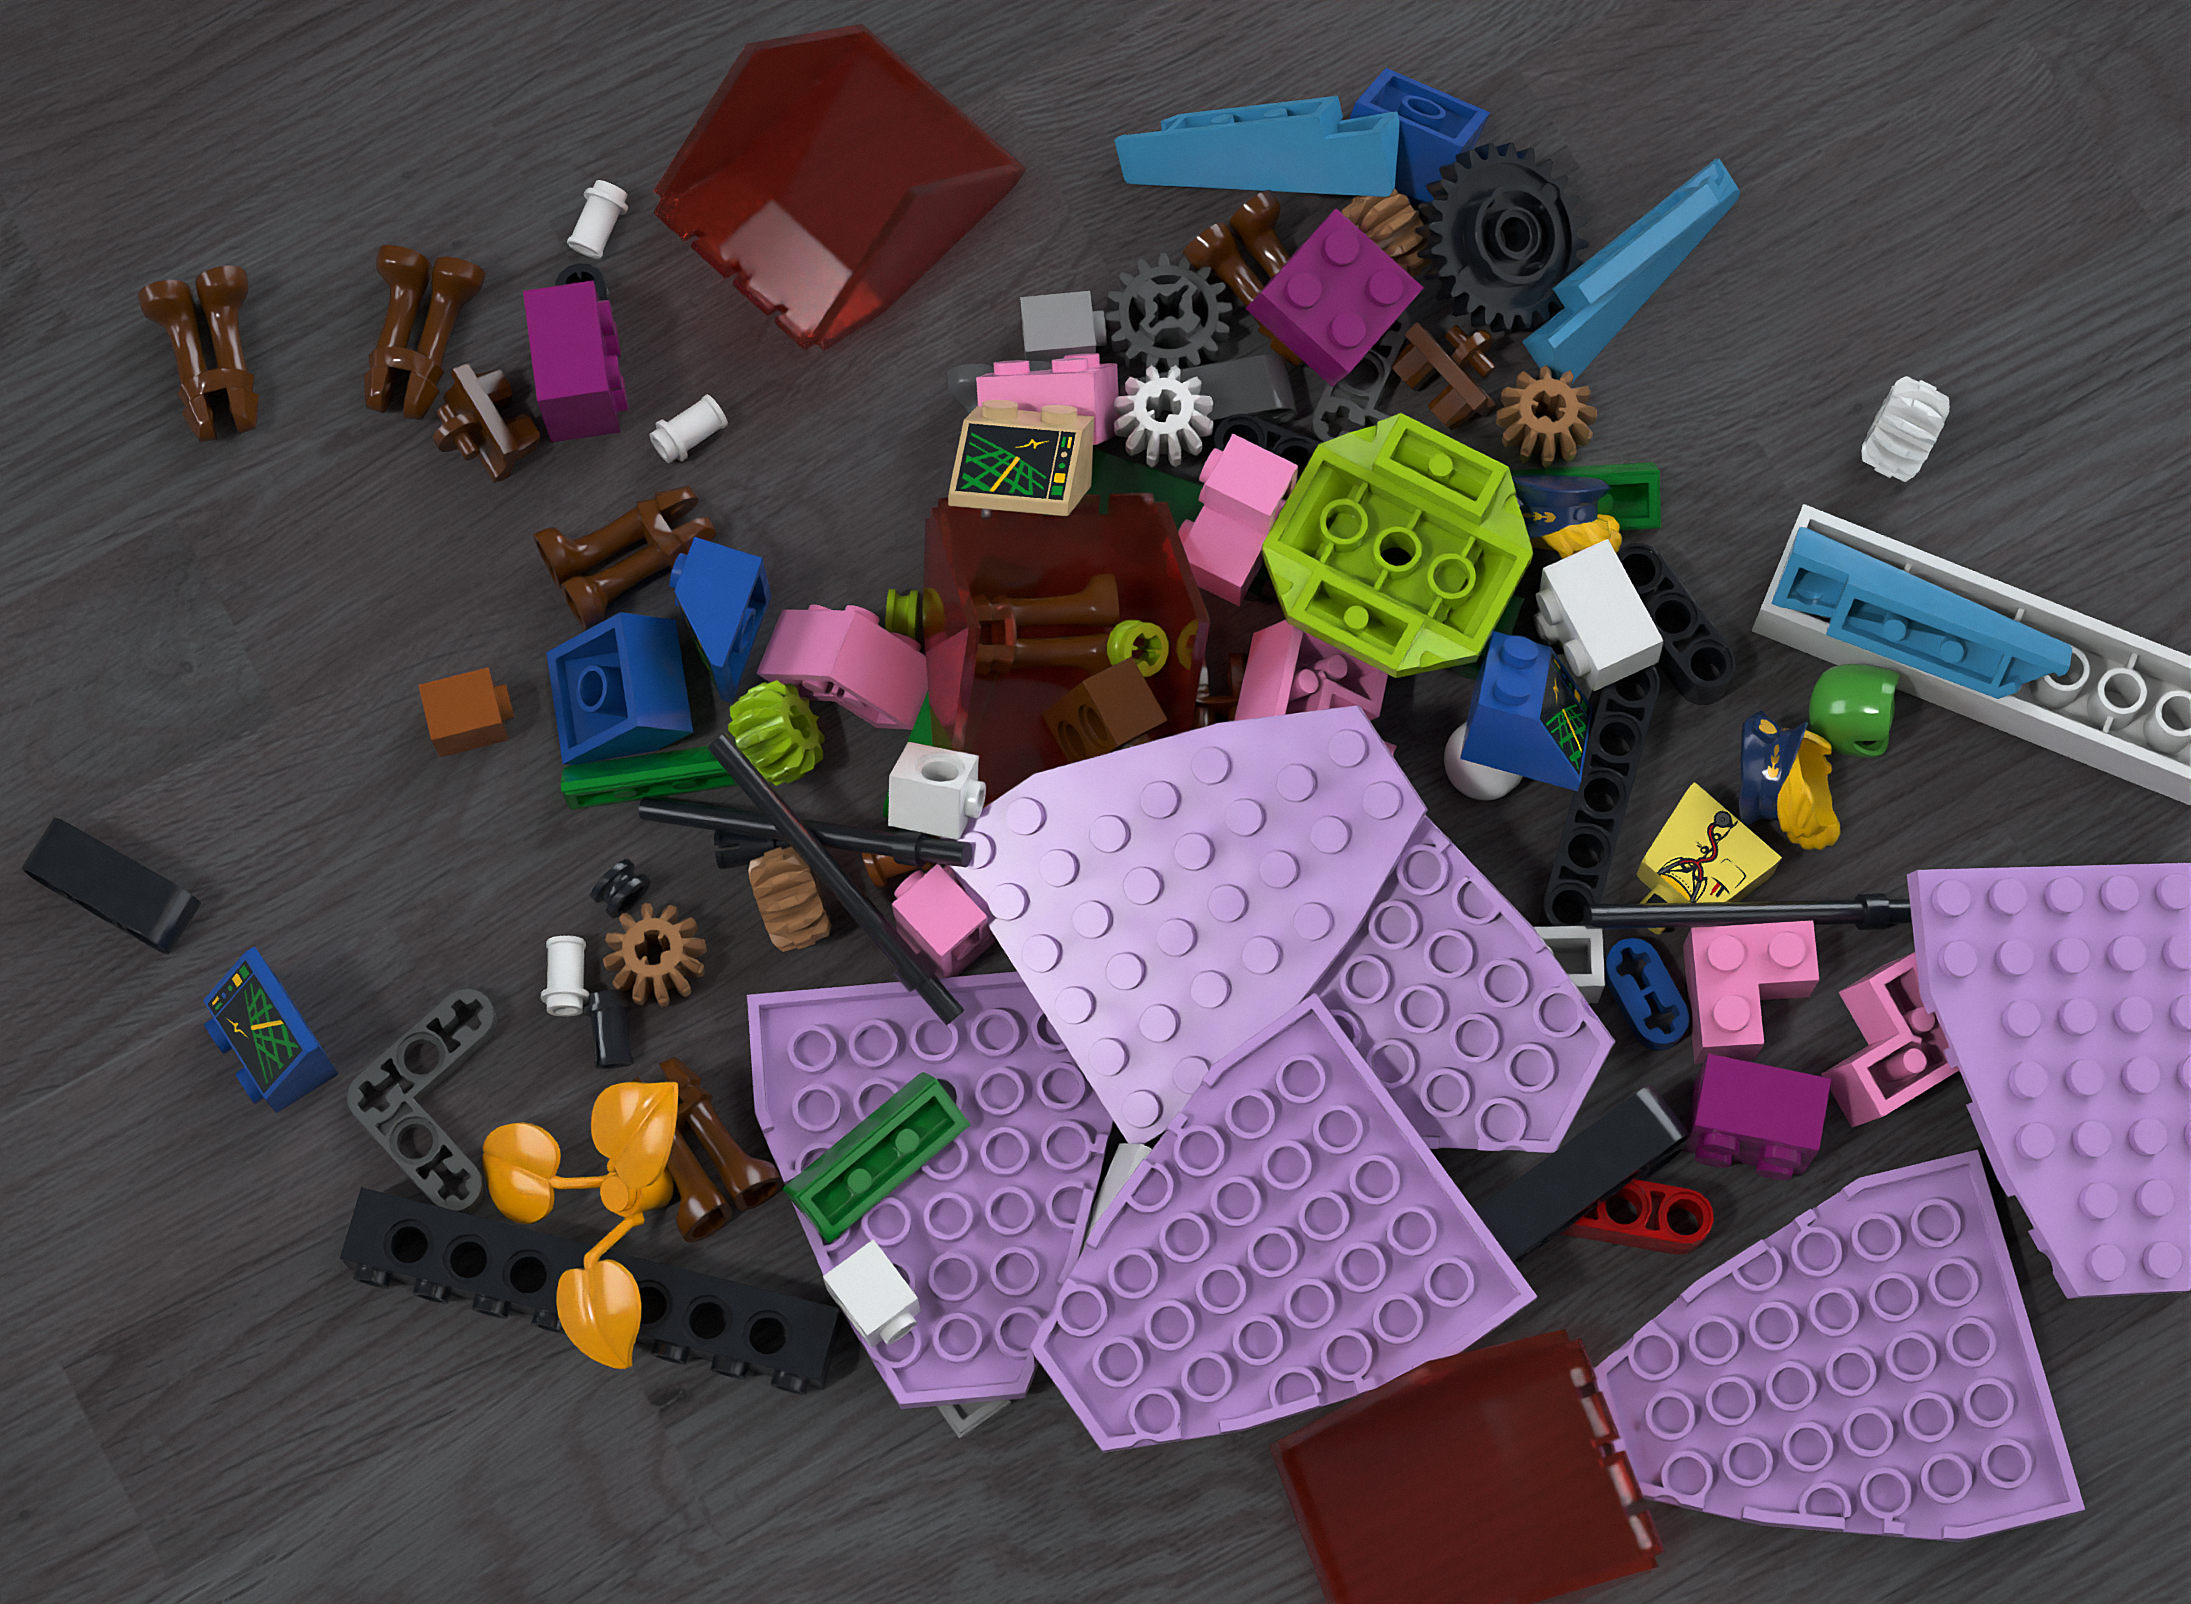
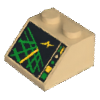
M988 400L982 402V407L977 406L963 421L949 489L948 506L1068 516L1091 487L1094 416L1077 415V408L1067 405H1047L1041 408V412L1018 410V404L1009 400Z

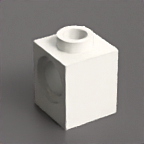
M908 742L889 775L888 826L959 840L968 823V819L980 816L985 801L986 784L985 782L978 781L979 756Z
M874 1239L823 1276L827 1291L870 1348H873L882 1340L887 1345H891L908 1334L916 1326L917 1321L914 1319V1316L921 1312L919 1299Z

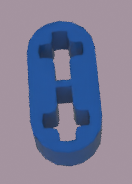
M1637 938L1620 940L1612 946L1605 959V982L1636 1039L1643 1046L1651 1050L1663 1051L1670 1049L1680 1042L1688 1027L1689 1013L1686 1004L1660 956L1651 944ZM1628 954L1633 962L1641 959L1644 960L1646 965L1643 967L1640 976L1645 989H1639L1632 975L1620 976L1617 973L1623 962L1622 955ZM1651 998L1661 1014L1671 1012L1675 1016L1669 1026L1670 1034L1664 1035L1659 1027L1649 1030L1645 1025L1651 1016V1009L1646 1000Z

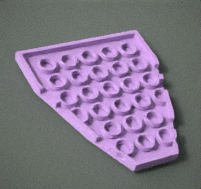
M1356 705L1217 723L1033 774L984 807L978 818L970 817L959 840L947 837H940L939 839L971 844L972 859L969 866L965 868L949 865L969 897L987 915V925L1128 1144L1146 1145L1167 1130L1169 1123L1178 1111L1180 1112L1215 1062L1294 1008L1304 999L1308 992L1312 991L1359 931L1370 912L1369 908L1385 880L1393 872L1401 858L1404 847L1411 835H1414L1428 809L1362 708Z
M1425 814L1414 835H1411L1404 847L1401 858L1390 877H1387L1369 908L1370 912L1359 931L1302 1001L1316 993L1429 1149L1460 1148L1485 1151L1521 1150L1526 1152L1554 1153L1559 1149L1615 1040L1534 927Z
M2191 863L1916 870L1907 874L1921 1000L1927 1014L1935 1012L1949 1045V1048L1943 1050L1950 1068L1958 1066L1973 1101L1966 1104L1995 1175L2008 1197L2014 1195L2017 1197L2031 1221L2033 1228L2028 1232L2038 1250L2050 1259L2053 1275L2066 1298L2170 1294L2191 1291Z
M1018 971L938 978L965 1009L947 1026L915 989L909 993L901 982L747 995L755 1115L785 1185L922 1072L937 1079L971 1124L830 1244L793 1204L823 1276L874 1239L918 1297L921 1312L914 1316V1319L917 1321L916 1326L908 1334L891 1345H887L882 1340L873 1348H870L842 1311L901 1409L1026 1398L1039 1366L1038 1360L1030 1350V1345L1041 1324L1046 1320L1063 1283L1069 1277L1079 1259L1114 1120Z
M1314 993L1211 1066L1203 1077L1202 1083L1180 1112L1178 1111L1146 1159L1141 1161L1096 1222L1072 1272L1066 1278L1056 1296V1301L1034 1337L1030 1350L1103 1453L1242 1432L1435 1373L1537 1299V1295L1316 993Z
M1978 1149L1858 1178L1817 1207L1809 1209L1796 1217L1790 1224L1764 1240L1758 1241L1698 1279L1653 1320L1651 1319L1637 1331L1622 1347L1614 1351L1594 1368L1591 1373L1625 1495L1760 1526L1948 1542H1964L2078 1514L2085 1510Z

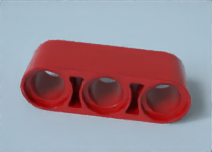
M1634 1179L1560 1234L1674 1255H1683L1695 1251L1707 1237L1714 1221L1713 1209L1709 1201L1697 1191ZM1614 1198L1628 1200L1637 1211V1220L1630 1224L1614 1222L1606 1212L1605 1203ZM1674 1209L1689 1211L1698 1222V1231L1691 1235L1675 1233L1667 1222V1213Z

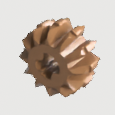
M1395 188L1388 197L1357 196L1351 200V204L1342 209V214L1411 277L1418 276L1422 273L1423 268L1432 263L1431 259H1423L1417 256V252L1428 246L1427 238L1415 233V228L1424 225L1419 218V211L1414 210L1407 196L1399 194Z
M1546 364L1540 368L1537 381L1531 375L1522 371L1517 376V388L1506 387L1503 389L1500 401L1505 407L1497 411L1496 424L1507 429L1502 437L1504 447L1522 444L1519 459L1522 463L1530 460L1533 453L1541 454V462L1547 469L1553 464L1555 452L1570 463L1576 457V445H1589L1593 432L1588 426L1596 422L1597 409L1586 405L1591 395L1588 386L1571 389L1574 377L1571 370L1566 371L1559 380L1552 379V372ZM1540 411L1543 417L1537 419L1536 413ZM1555 414L1557 419L1555 422H1552L1549 417Z
M792 846L784 849L779 847L764 852V856L750 861L748 869L749 880L765 928L774 946L782 952L794 948L800 950L816 944L815 941L829 936L832 925L816 875Z
M644 903L641 906L643 920L636 923L632 916L627 913H622L619 917L626 934L617 932L607 933L605 941L616 952L604 957L603 963L607 971L618 972L612 982L616 990L627 991L634 987L632 998L635 1004L643 1005L651 991H655L659 1006L666 1007L670 1001L667 990L675 987L678 993L684 997L691 994L692 990L684 976L694 978L704 976V965L694 958L706 953L707 945L704 939L692 938L698 929L697 923L693 918L683 919L677 923L678 911L673 905H667L660 918H656L652 905ZM661 945L663 949L660 957L661 963L650 965L647 959L650 957V947Z

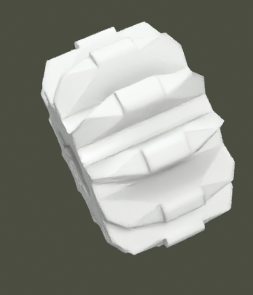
M1150 365L1146 369V384L1136 378L1129 377L1125 382V390L1128 396H1118L1114 402V411L1121 416L1114 422L1115 434L1119 437H1129L1126 442V452L1130 456L1147 449V464L1151 468L1159 462L1160 454H1168L1169 462L1175 467L1181 464V449L1197 456L1202 451V442L1199 437L1209 436L1213 431V421L1207 417L1213 411L1212 398L1206 395H1199L1201 381L1197 376L1180 383L1181 370L1176 365L1171 367L1167 378H1160L1158 370ZM1162 410L1172 412L1166 418V422L1155 420V418H1159Z
M1905 376L1896 381L1888 396L1884 399L1867 432V437L1862 444V461L1875 467V471L1889 478L1893 476L1904 482L1913 478L1919 472L1924 461L1927 460L1944 426V422L1949 414V397L1936 391V387L1922 380L1918 382Z

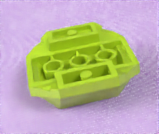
M1402 413L1378 421L1377 425L1353 431L1318 444L1262 544L1261 553L1287 623L1394 678L1476 662L1533 556L1532 546L1515 495L1516 490L1509 467ZM1397 547L1407 551L1412 560L1405 565L1394 566L1388 564L1381 557V553L1388 548Z

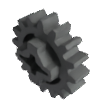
M1160 253L1158 267L1150 268L1145 260L1140 259L1137 260L1138 276L1134 278L1130 274L1121 272L1118 276V287L1122 292L1109 291L1107 307L1113 311L1105 314L1106 330L1115 332L1111 336L1112 350L1115 352L1128 349L1125 355V366L1131 369L1142 361L1146 363V369L1152 365L1157 370L1165 368L1169 372L1171 367L1175 365L1178 368L1183 366L1187 368L1200 366V358L1202 356L1207 360L1217 361L1219 358V347L1216 342L1228 343L1230 327L1225 322L1232 319V304L1222 302L1226 298L1224 282L1209 285L1212 268L1203 267L1195 273L1190 270L1191 263L1185 256L1180 260L1178 266H1171L1167 254ZM1200 302L1203 303L1208 316L1205 327L1201 325V318L1195 315L1197 305ZM1132 307L1137 310V316L1142 319L1139 323V330L1136 333L1129 319ZM1179 312L1178 320L1172 317L1174 313L1178 314ZM1159 314L1165 317L1163 321L1160 320L1158 322Z

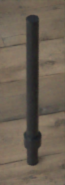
M726 732L714 740L707 749L898 969L894 975L909 993L915 989L946 1026L965 1011L933 974L937 970L936 966L923 951H920L918 954L914 952Z
M648 796L643 797L639 805V816L642 820L786 841L763 813ZM801 819L824 847L890 856L894 858L897 864L923 867L927 862L966 868L972 859V846L970 843L930 838V835L927 833L900 828L896 833Z
M1883 893L1858 894L1854 900L1587 904L1583 911V921L1586 929L1713 927L1813 920L1814 925L1855 924L1858 930H1884L1888 924L1912 923L1910 899H1888Z

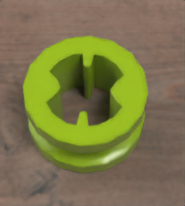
M888 589L885 618L886 631L902 634L917 641L920 603L919 590H911L909 595L902 596L897 592V589Z
M1134 619L1124 620L1116 625L1110 633L1107 642V655L1110 663L1115 665L1131 657L1132 650H1142V656L1139 659H1133L1143 677L1152 676L1159 672L1165 664L1169 653V642L1165 632L1153 623ZM1137 637L1143 638L1144 646L1137 648L1133 646V642Z

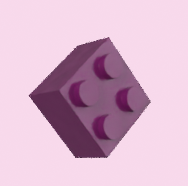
M1336 208L1318 225L1245 309L1333 387L1352 371L1424 287Z
M594 281L523 291L537 402L551 443L621 433L618 412L629 411L625 381L624 377L621 376L618 357H621L617 324L613 320L610 300L599 301Z
M1708 1053L1693 1083L1686 1129L1691 1135L1682 1151L1694 1153L1696 1162L1711 1167L1729 1168L1733 1161L1756 1166V1174L1770 1179L1791 1180L1793 1174L1802 1176L1820 1148L1831 1078Z

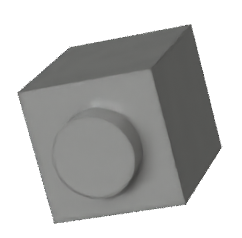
M1090 291L1020 297L1025 360L1044 361L1052 364V360L1064 359L1065 355L1096 353V346L1107 345L1104 311H1092Z

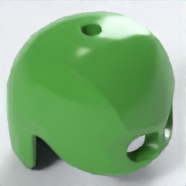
M1843 664L1826 670L1815 684L1810 698L1809 722L1811 732L1827 740L1832 745L1833 752L1859 758L1879 757L1886 751L1888 746L1889 729L1895 710L1894 693L1900 674L1890 669L1864 664ZM1864 741H1876L1872 745H1863Z

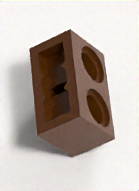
M1132 656L1082 681L1041 713L1069 764L1152 742L1150 733L1167 721Z

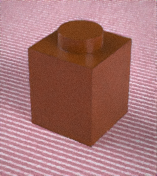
M489 667L418 685L431 741L439 757L509 740L505 720L515 718L507 684L496 686Z

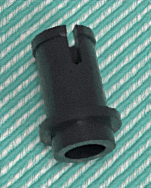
M715 831L714 845L719 846L720 849L740 847L733 850L715 851L719 869L750 865L751 860L764 856V852L782 847V849L791 847L787 841L721 831Z
M610 990L588 995L589 1006L584 1008V1015L591 1017L596 1059L594 1061L595 1068L615 1069L634 1064L627 1012L632 1010V1003L625 1000V992L622 990Z

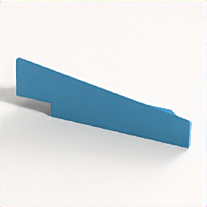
M1338 96L1178 114L1162 120L1161 131L1131 135L1124 134L1117 137L1114 142L1124 180L1129 184L1388 197L1392 194L1395 187L1400 121L1397 111L1341 120L1343 115Z
M1719 158L1714 159L1552 288L1565 308L1522 341L1539 368L1547 364L1552 372V379L1559 380L1563 373L1571 370V373L1574 375L1573 383L1736 203L1740 190Z
M1799 527L1771 604L1778 607L1829 617L1831 619L1826 632L1827 636L1996 699L2016 693L2022 684L2052 673H2056L2058 677L2065 675L2070 667L2072 647L2069 644L1805 527Z

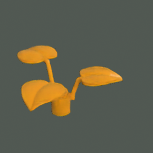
M623 1082L611 1085L598 1096L592 1110L591 1134L597 1150L610 1158L607 1163V1170L609 1171L607 1175L571 1178L556 1176L561 1158L559 1145L550 1133L531 1123L517 1122L500 1126L490 1132L482 1147L484 1151L482 1156L483 1171L491 1198L499 1211L513 1222L533 1224L546 1218L554 1205V1188H600L601 1199L605 1207L624 1217V1220L586 1253L584 1256V1268L570 1269L561 1275L556 1296L557 1311L561 1325L573 1344L589 1358L612 1368L626 1369L632 1367V1352L641 1321V1298L633 1275L622 1264L610 1259L599 1262L598 1260L631 1228L644 1224L643 1212L663 1208L672 1198L673 1179L666 1168V1164L670 1155L677 1120L678 1083Z

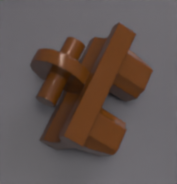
M1418 322L1404 334L1411 343L1403 349L1391 367L1414 391H1417L1437 371L1448 381L1449 385L1427 405L1450 430L1455 429L1469 420L1476 412L1487 417L1498 406L1466 371L1472 366L1485 379L1496 369L1493 362L1485 355L1494 341L1493 337L1486 330H1480L1471 337H1468L1458 325L1452 327L1445 335V338L1456 349L1452 355L1429 330H1425Z
M469 363L454 368L451 375L455 382L444 394L443 399L446 404L441 406L436 412L443 425L436 430L433 435V441L441 452H450L458 449L465 461L472 460L478 456L494 483L510 477L515 461L536 449L540 438L539 431L530 416L525 414L507 421L502 420L497 410L508 406L513 394L511 385L501 369L475 375Z

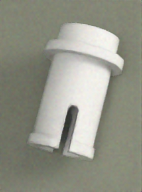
M597 180L593 188H587L584 192L587 202L571 237L568 238L567 244L585 256L601 259L618 216L627 213L628 206L625 204L628 196L627 193L621 188L601 180Z
M707 394L699 402L670 421L666 422L661 419L656 422L657 429L650 433L649 436L655 449L667 463L672 462L676 458L682 462L688 458V450L719 429L725 428L728 422L719 405Z
M576 936L549 938L546 943L548 948L547 989L541 992V1000L547 1004V1013L562 1017L580 1015L583 1013V1004L589 1001L588 995H590L584 989V950L586 949V941Z

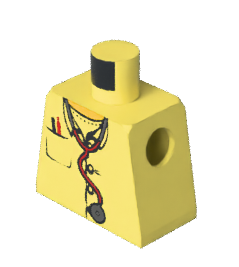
M1694 782L1682 797L1640 864L1636 875L1651 891L1639 904L1739 902L1774 874L1782 857ZM1648 928V929H1649L1650 931H1652L1653 933L1659 935V934H1661L1666 928Z

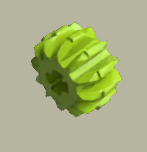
M778 680L768 684L766 682L749 689L747 694L741 696L738 702L730 706V716L733 721L728 724V730L735 737L739 749L768 782L773 783L775 786L785 782L787 784L804 777L806 772L814 769V765L823 760V750L820 745L825 741V738L816 723L819 717L813 715L809 708V699L807 697H799L797 688L792 683L783 685Z

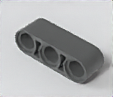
M1263 354L1181 370L1180 383L1197 376L1201 381L1199 395L1210 396L1213 401V411L1207 415L1213 421V431L1209 436L1199 437L1201 441L1213 439L1218 425L1230 415H1251L1280 426L1290 422L1298 414L1286 359L1282 355ZM1168 372L1160 373L1159 377L1167 378ZM1146 376L1137 378L1146 384ZM1125 384L1119 390L1120 396H1128ZM1162 410L1159 418H1155V420L1166 422V418L1172 412Z

